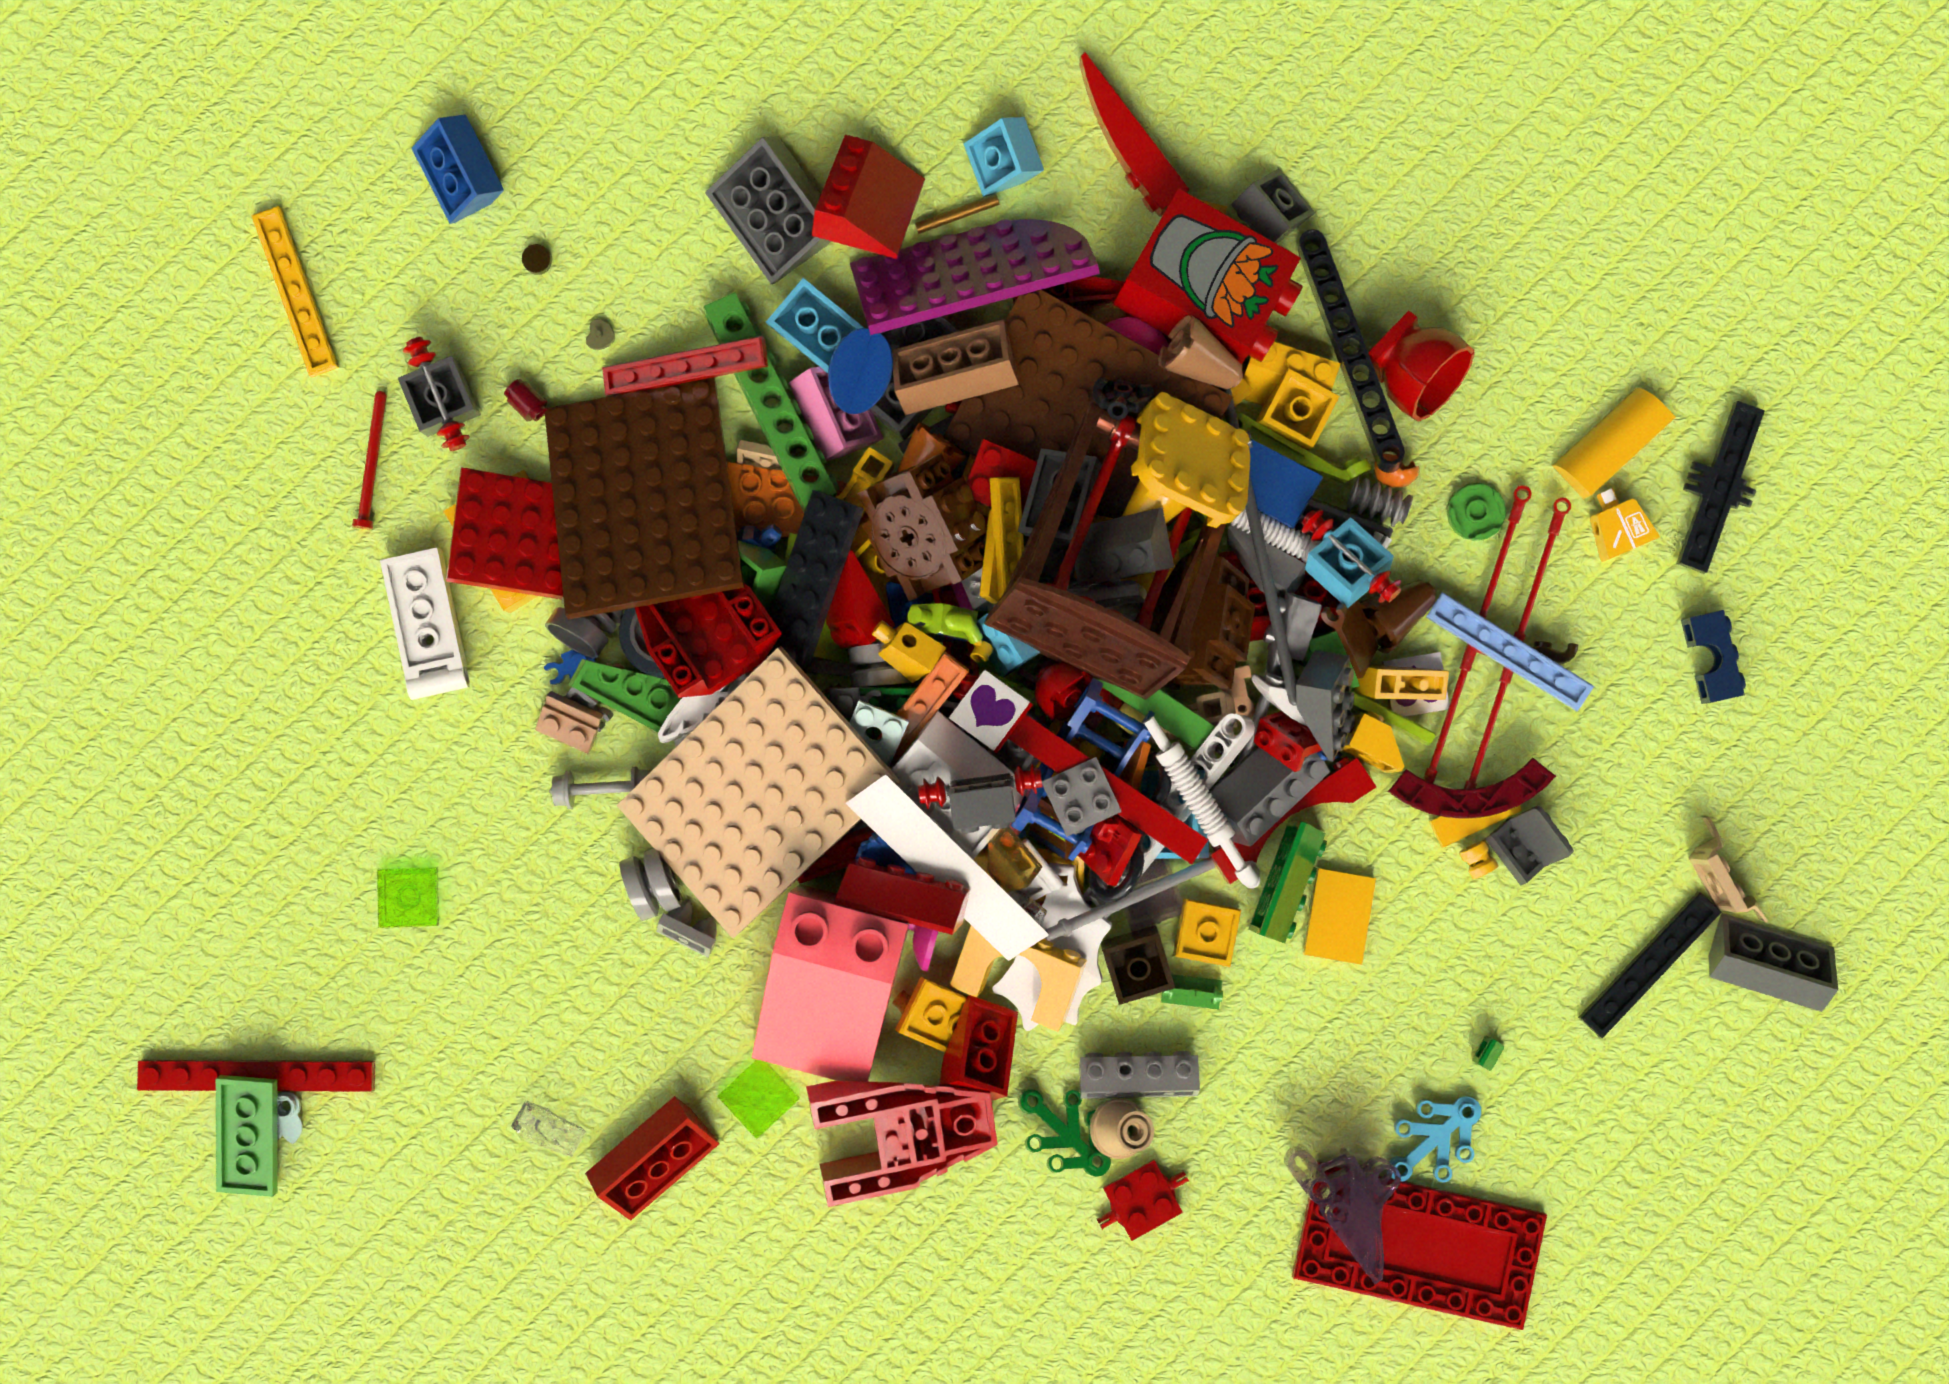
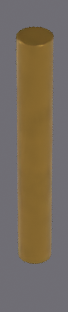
M994 194L917 222L915 226L918 234L998 206L1000 205L997 195Z

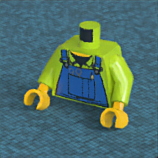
M943 603L911 605L906 622L937 642L969 641L970 644L975 645L970 655L975 662H980L981 658L987 662L992 653V645L981 640L983 636L977 626L978 612Z

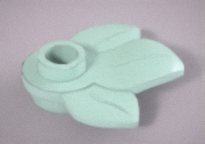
M283 1091L277 1094V1140L283 1136L288 1142L293 1144L300 1137L303 1124L298 1115L301 1109L300 1100L296 1094L290 1091ZM283 1101L290 1103L291 1108L289 1111L283 1109Z

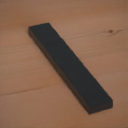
M1697 891L1578 1018L1599 1038H1603L1722 912L1705 895Z

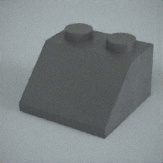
M1280 169L1253 182L1231 204L1236 210L1238 217L1246 222L1253 231L1276 244L1315 214L1314 210Z

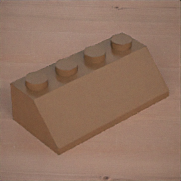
M1004 319L892 350L894 389L905 415L1019 385L1016 362Z

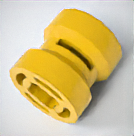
M1485 840L1474 843L1459 852L1462 860L1467 862L1470 867L1468 872L1472 879L1482 877L1499 867L1495 858L1489 855V846Z

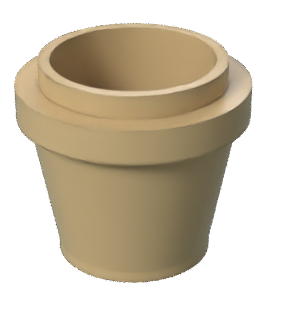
M1111 1099L1101 1104L1094 1112L1090 1123V1136L1094 1146L1103 1155L1115 1159H1124L1145 1150L1151 1144L1154 1137V1126L1151 1119L1135 1103L1125 1099ZM1132 1125L1134 1128L1133 1135L1129 1136L1127 1130Z

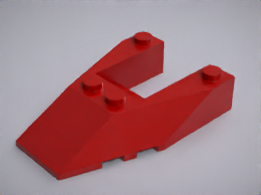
M836 1080L806 1086L815 1130L873 1118L878 1152L819 1164L828 1207L916 1189L920 1186V1182L937 1174L938 1177L948 1172L947 1168L962 1160L966 1162L998 1145L991 1093L988 1091L900 1082Z

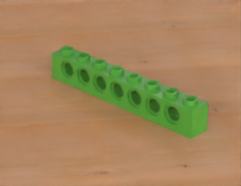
M735 292L704 306L705 318L718 344L762 336L758 325L752 326L748 318L751 316L747 303L745 300L740 301ZM733 324L742 326V329L737 332H732L728 328ZM767 349L768 367L734 373L805 514L812 490L836 497V491L839 490V486L834 475L827 474L824 468L827 465L825 457L820 449H814L811 443L814 440L813 434L807 423L802 425L798 417L801 415L800 408L795 399H789L786 393L789 390L786 380L782 374H776L773 368L776 365L775 359L770 349ZM762 373L767 376V379L758 382L753 377L756 374ZM770 398H776L780 401L774 407L765 404ZM782 423H789L793 428L788 432H783L778 429V426ZM795 448H801L806 453L801 457H795L790 452ZM808 473H814L819 477L815 482H807L803 479Z

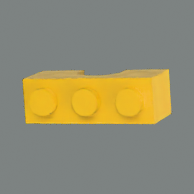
M868 447L854 468L853 475L839 496L836 495V498L864 508L857 493L890 475L895 468L894 462Z

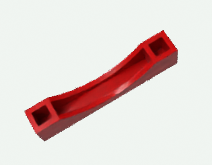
M1346 756L1333 764L1334 771L1327 774L1252 846L1233 842L1244 861L1257 863L1259 854L1267 839L1291 815L1321 803H1354L1375 789L1376 785L1358 758L1349 760ZM1211 845L1213 851L1209 853V856L1214 861L1225 881L1231 884L1238 880L1234 873L1236 869L1221 845L1216 847Z

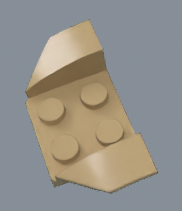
M1704 816L1702 819L1713 839L1695 848L1689 860L1711 900L1719 910L1748 912L1753 909L1758 919L1767 923L1768 920L1753 896L1745 897L1742 888L1736 882L1733 883L1728 874L1730 872L1728 863L1715 852L1723 848L1724 842L1711 818Z

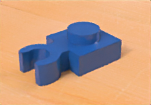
M570 650L561 654L563 663L551 662L546 664L544 669L546 671L553 668L558 670L557 678L550 680V684L558 685L564 681L567 675L570 676V679L572 678L582 659L596 662V659Z

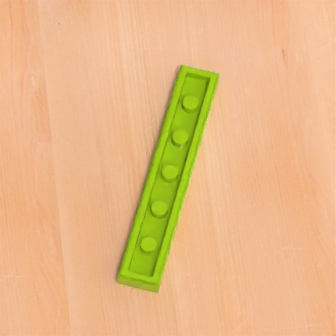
M1292 661L1295 678L1299 679L1305 667ZM1354 692L1352 708L1368 714V711L1382 716L1384 718L1383 723L1427 746L1434 740L1435 732Z

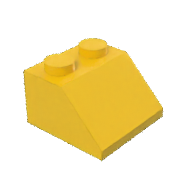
M1289 368L1267 398L1256 422L1305 450H1309L1314 447L1340 396Z
M1368 711V714L1361 713L1355 715L1354 729L1352 733L1347 734L1343 751L1385 773L1402 772L1404 763L1391 726L1383 723L1384 718L1374 712Z

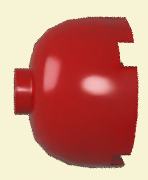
M1065 662L1045 667L1038 675L1034 694L1039 708L1052 721H1054V718H1057L1059 721L1067 719L1075 712L1074 705L1093 677L1088 672Z

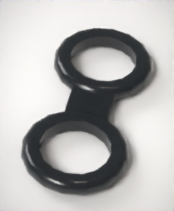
M1150 752L1145 768L1156 765L1160 776L1158 786L1150 800L1161 807L1169 795L1172 781L1170 780L1171 776L1167 775L1168 771L1164 770L1165 766H1162L1156 757L1157 752ZM1133 824L1131 825L1142 836L1131 856L1130 868L1125 879L1113 889H1106L1103 880L1090 868V888L1095 897L1104 902H1117L1128 896L1136 887L1142 875L1145 860L1141 845L1146 833Z

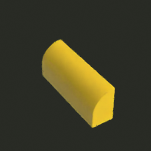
M1635 388L1552 466L1585 499L1594 494L1676 417L1653 394L1642 388Z

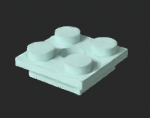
M859 699L849 723L889 767L909 720ZM870 727H877L881 730L882 737L878 740H872L867 736L866 730Z

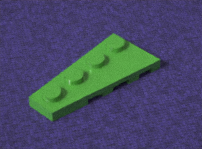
M586 659L581 660L568 684L656 732H659L667 716L682 699L678 698L666 679Z

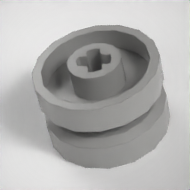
M874 642L870 645L847 649L849 664L853 666H868V669L858 670L850 675L851 687L915 684V682H910L879 656L878 652L884 644L883 642Z
M654 848L644 852V865L636 856L621 860L619 864L628 897L641 921L658 916V903L666 911L682 906L681 893L674 871L660 856L659 851H656Z

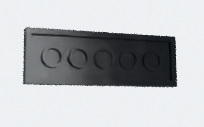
M812 490L770 613V617L781 631V635L764 660L777 648L782 647L807 675L864 508L820 491Z

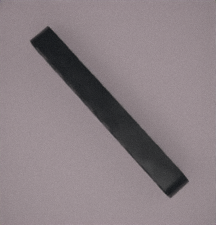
M1314 229L1307 230L1301 235L1299 240L1298 252L1299 257H1301L1302 266L1337 360L1341 363L1340 368L1375 462L1381 471L1393 473L1402 465L1405 454L1404 446L1327 241L1320 231ZM1313 243L1316 244L1319 248L1317 250L1310 251L1306 249L1305 246L1307 244ZM1325 269L1329 274L1321 277L1316 275L1315 271ZM1335 295L1338 300L1331 303L1327 302L1324 297ZM1342 320L1348 326L1340 329L1334 325V322ZM1352 346L1358 352L1354 355H1349L1343 349ZM1362 372L1367 375L1368 379L1357 381L1353 375ZM1371 398L1374 399L1378 403V405L1373 408H1369L1363 404V401L1365 399ZM1376 425H1383L1387 428L1388 432L1377 434L1372 428ZM1387 451L1394 452L1398 459L1387 461L1384 459L1383 453Z

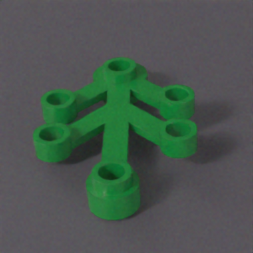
M1030 1089L1021 1093L1018 1098L1019 1108L1027 1114L1035 1113L1059 1135L1054 1137H1041L1038 1134L1030 1135L1025 1140L1026 1149L1029 1152L1035 1153L1042 1149L1073 1148L1080 1155V1157L1064 1158L1059 1154L1050 1156L1047 1159L1049 1171L1058 1173L1064 1169L1083 1168L1088 1175L1098 1177L1104 1175L1109 1170L1111 1165L1110 1157L1103 1155L1097 1150L1090 1136L1091 1122L1089 1118L1096 1110L1087 1112L1084 1117V1122L1089 1128V1146L1080 1139L1078 1106L1081 1104L1082 1099H1080L1078 1091L1071 1090L1063 1096V1103L1066 1106L1067 1126L1043 1104V1097L1038 1091ZM1070 1094H1074L1077 1098L1075 1105L1068 1102ZM1029 1096H1034L1037 1100L1034 1107H1031L1027 1102ZM1032 1138H1036L1039 1141L1037 1149H1033L1030 1146ZM1094 1156H1098L1101 1159L1099 1167H1095L1092 1163ZM1054 1158H1058L1061 1162L1059 1169H1054L1052 1166Z

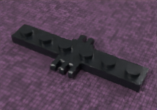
M1740 401L1734 402L1711 467L1698 462H1692L1690 468L1701 472V474L1689 472L1687 479L1697 483V485L1685 483L1683 490L1700 496L1676 564L1702 574L1707 573L1730 508L1738 509L1739 505L1751 507L1753 501L1742 496L1744 494L1754 497L1756 490L1746 486L1748 481L1742 479L1741 476L1765 410Z

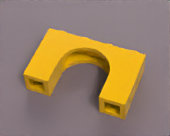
M972 925L967 934L950 987L977 998L985 988L994 960L1002 954ZM1043 938L1018 955L1027 958L1035 965L1042 982L1041 993L1031 1021L1058 1032L1066 1021L1087 960L1081 958L1078 952L1070 949H1059L1054 947L1051 941Z

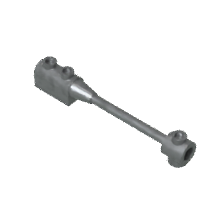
M1286 592L1284 598L1278 597L1289 651L1291 659L1303 661L1322 605L1316 600ZM1268 625L1263 637V642L1269 643L1267 647L1268 657L1265 677L1267 673H1271L1282 678L1283 675L1272 625ZM1262 694L1252 718L1255 726L1254 734L1242 749L1237 764L1256 746L1254 738L1260 718L1266 716L1270 702Z

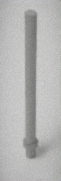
M1207 858L1134 890L1117 902H1107L1068 920L1063 918L1058 921L1057 925L1045 930L1049 934L1046 936V939L1051 941L1062 935L1067 937L1072 934L1073 930L1214 869V861L1212 858Z

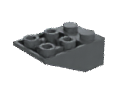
M1315 650L1296 683L1297 710L1327 759L1333 762L1338 751H1343L1346 736L1348 733H1352L1355 725V717L1351 715L1354 692H1350L1354 670L1350 668L1349 655Z

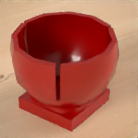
M1408 310L1368 353L1379 382L1385 383L1387 396L1405 415L1419 422L1429 418L1430 415L1432 416L1462 384L1472 366L1475 350L1459 335L1443 327L1420 328L1418 317Z

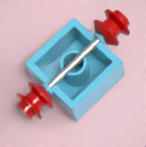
M1312 510L1302 520V525H1304L1302 533L1310 531L1313 534L1312 542L1323 540L1308 553L1305 570L1338 601L1344 603L1347 609L1368 590L1370 594L1375 592L1380 594L1378 600L1380 603L1385 600L1391 602L1401 591V588H1399L1401 580L1392 581L1389 579L1391 574L1390 567L1394 556L1350 517L1333 532V519L1330 518L1325 521L1322 518L1323 510L1317 512Z

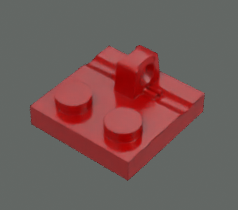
M1118 814L1094 824L1090 834L1093 838L1090 847L1085 853L1080 851L1077 855L1107 885L1117 886L1142 836L1137 829Z

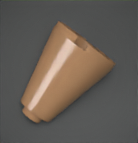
M1185 316L1168 335L1172 339L1168 348L1163 345L1160 350L1158 363L1164 370L1225 390L1236 387L1243 378L1242 364L1194 316L1192 318Z

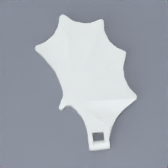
M1050 863V867L1057 875L1068 877L1067 883H1064L1061 888L1046 894L1045 901L1039 911L1034 916H1031L1044 930L1057 925L1058 921L1063 918L1068 920L1092 909L1085 902L1075 876L1076 865ZM1104 917L1073 930L1072 934L1067 937L1062 935L1051 940L1054 947L1062 950H1074L1081 955V958L1087 960L1065 1021L1072 1025H1076L1079 1021V1006L1083 996L1103 981L1098 965V950L1103 937L1112 927V923ZM1017 955L1014 963L1006 974L993 986L992 990L994 993L1008 998L1018 1008L1022 1016L1023 1027L1026 1031H1030L1039 1025L1031 1021L1041 993V977L1039 971L1030 960Z

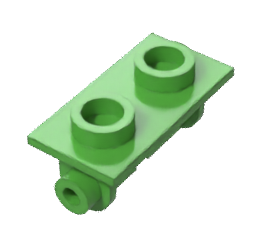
M1171 974L1175 988L1162 992L1161 1003L1219 1010L1220 1002H1222L1223 990H1221L1222 980Z

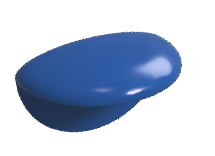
M866 328L853 330L840 340L832 354L828 369L829 390L835 404L848 414H860L872 408L881 399L889 385L893 371V353L888 340L881 333L870 335L869 329Z

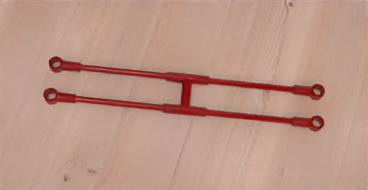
M1524 485L1518 486L1513 493L1514 502L1508 518L1509 525L1479 613L1485 619L1516 524H1519L1525 504L1532 495L1530 488ZM1520 490L1525 491L1527 498L1524 500L1518 498L1517 492ZM1558 498L1552 506L1554 513L1548 528L1549 536L1518 631L1514 633V637L1524 642L1526 637L1524 633L1555 538L1559 536L1565 515L1571 510V502L1567 498ZM1557 503H1565L1567 510L1564 512L1559 511ZM1469 644L1466 646L1460 664L1461 671L1430 766L1426 768L1423 780L1433 784L1438 773L1436 768L1467 674L1471 671L1476 653L1483 654ZM1503 667L1499 679L1501 683L1469 781H1466L1464 789H1474L1477 786L1476 780L1503 697L1514 673L1506 667Z

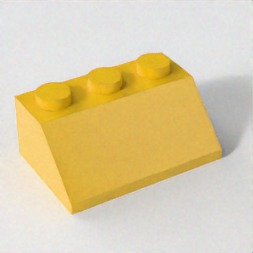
M1274 341L1262 362L1249 356L1243 378L1253 391L1244 400L1264 406L1267 398L1289 368L1332 391L1341 363Z

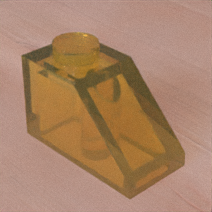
M1010 826L999 829L988 843L987 872L1006 893L1029 887L1042 869V865Z

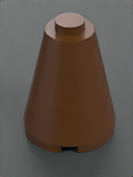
M1417 580L1399 587L1401 588L1400 593L1391 602L1385 600L1380 603L1378 601L1380 594L1360 602L1377 644L1381 646L1377 649L1384 654L1393 651L1435 604L1436 592L1430 583Z

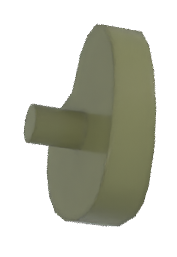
M595 319L590 323V334L586 337V344L589 348L602 350L609 347L615 341L614 332L607 322Z

